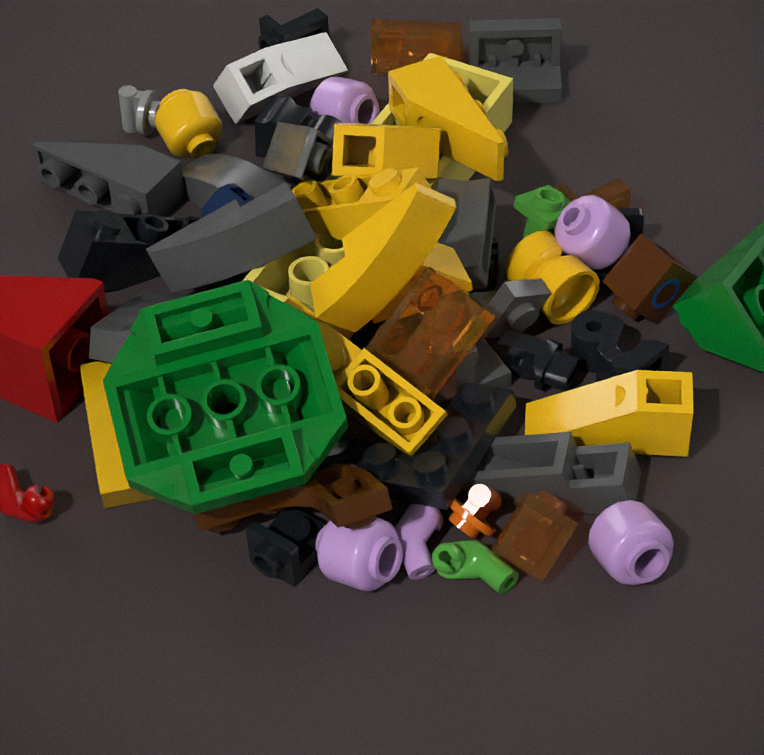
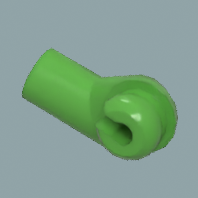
M479 541L444 542L439 544L432 553V564L439 575L451 580L480 578L499 595L508 593L515 586L519 578L516 570Z

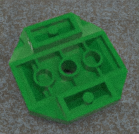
M250 280L141 308L130 328L131 334L118 351L103 379L123 468L130 488L194 515L306 484L348 428L347 418L318 322L291 305L270 296L268 291ZM234 403L238 405L229 414L221 415L214 413L223 404Z

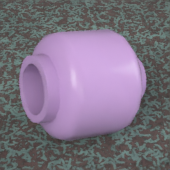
M329 77L323 80L315 89L310 102V107L315 117L324 114L331 115L344 123L371 124L380 111L376 95L368 84L363 81L343 77Z
M595 195L582 196L570 202L561 212L555 227V239L561 246L562 252L581 259L592 270H602L617 262L626 252L631 235L630 224L624 215L606 200Z
M627 500L609 506L599 514L589 531L588 544L592 555L607 573L620 584L634 586L652 582L665 572L673 555L674 541L670 530L641 502Z
M377 517L371 524L353 529L343 526L337 528L329 520L327 525L320 530L316 539L318 564L324 576L329 580L365 592L376 590L392 580L402 563L403 548L395 528L391 523Z

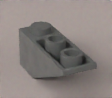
M278 122L262 168L301 183L307 180L325 181L332 172L333 140L311 127Z
M37 141L33 144L40 181L49 187L58 188L76 196L87 204L96 205L114 213L135 215L152 213L166 217L186 197L181 161L144 145Z

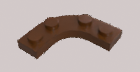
M331 463L326 469L315 472L306 484L195 515L190 512L188 513L200 531L208 529L210 532H222L236 527L240 523L241 518L260 512L264 515L283 512L286 507L292 506L313 507L323 512L337 528L343 526L349 529L369 525L376 520V515L393 509L387 487L371 473L357 466Z

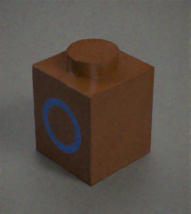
M640 234L602 282L616 294L612 303L633 320L642 315L658 324L697 276L666 248Z

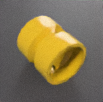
M547 230L536 231L526 236L514 247L507 258L504 275L508 281L541 278L552 294L539 312L550 323L556 325L567 324L578 314L585 312L593 303L599 291L600 280L597 274L581 259L562 252L563 250L553 233Z

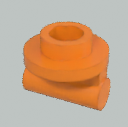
M476 484L470 489L469 499L465 504L456 498L450 505L454 512L448 518L457 528L473 539L480 532L488 537L494 534L496 530L485 521V518L491 511H496L502 504V497L498 491L483 484Z

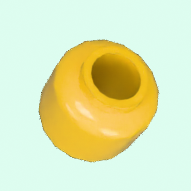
M188 89L175 90L166 95L159 104L154 122L170 153L178 158L192 157L193 159H197L204 154H211L216 148V143L221 138L223 125L208 97L200 91Z

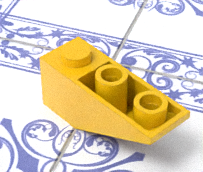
M442 56L388 71L389 109L401 126L441 128V154L495 181L504 179V158L508 156L509 148L503 131L499 128H494L486 116L482 103L471 97L466 90L460 73L453 72Z
M419 167L401 170L387 168L374 174L360 176L347 174L338 179L319 182L307 180L294 187L292 192L314 232L342 240L344 236L415 182L430 189L431 187Z
M635 370L526 403L524 435L571 432L576 446L630 443L634 454L688 457L693 421L692 372Z

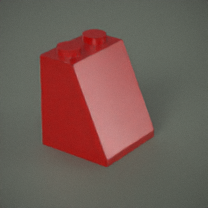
M0 275L1 399L58 423L84 393L80 364L100 361L89 358L91 326L109 315L102 281L91 278Z

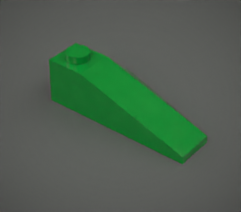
M764 221L698 277L673 305L678 313L681 325L692 335L700 349L764 372Z

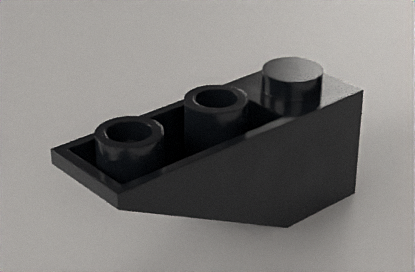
M76 210L57 258L68 278L97 279L103 282L104 290L120 291L160 277L161 275L146 249L201 218L194 216L185 218L163 217L152 213H144L142 215L121 214L109 210H99L97 212Z

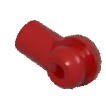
M1 464L0 512L3 515L29 523H39L46 520L52 514V506L55 502V495L52 490L44 485L40 493H38L37 484L28 487L27 491L21 489L15 467L10 464Z

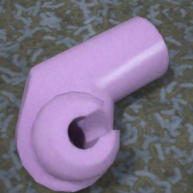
M411 504L395 526L403 548L402 561L408 577L412 580L422 579L435 571L426 542L435 529L440 531L443 526V515L438 508Z

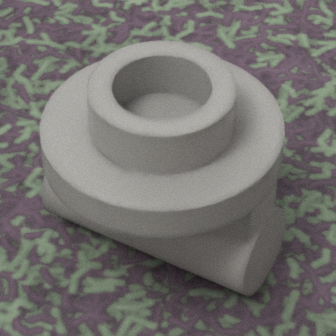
M131 85L121 87L118 90L123 130L127 133L138 132L139 135L150 136L153 130L157 129L154 119L161 102L159 101L157 91L149 89L140 91Z

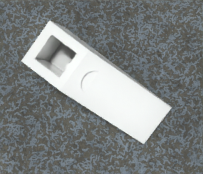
M324 32L266 47L230 63L224 68L213 87L236 125L260 114L273 95L283 98L287 96L294 98L319 86L323 80L329 77H338L345 74L348 69L328 34Z

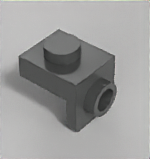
M541 278L506 281L499 290L466 293L461 300V305L484 339L501 337L505 330L523 333L527 327L531 326L538 319L539 310L552 293Z

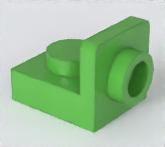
M550 185L515 196L513 207L527 217L523 239L536 231L547 230L555 235L557 219L571 201L561 191Z

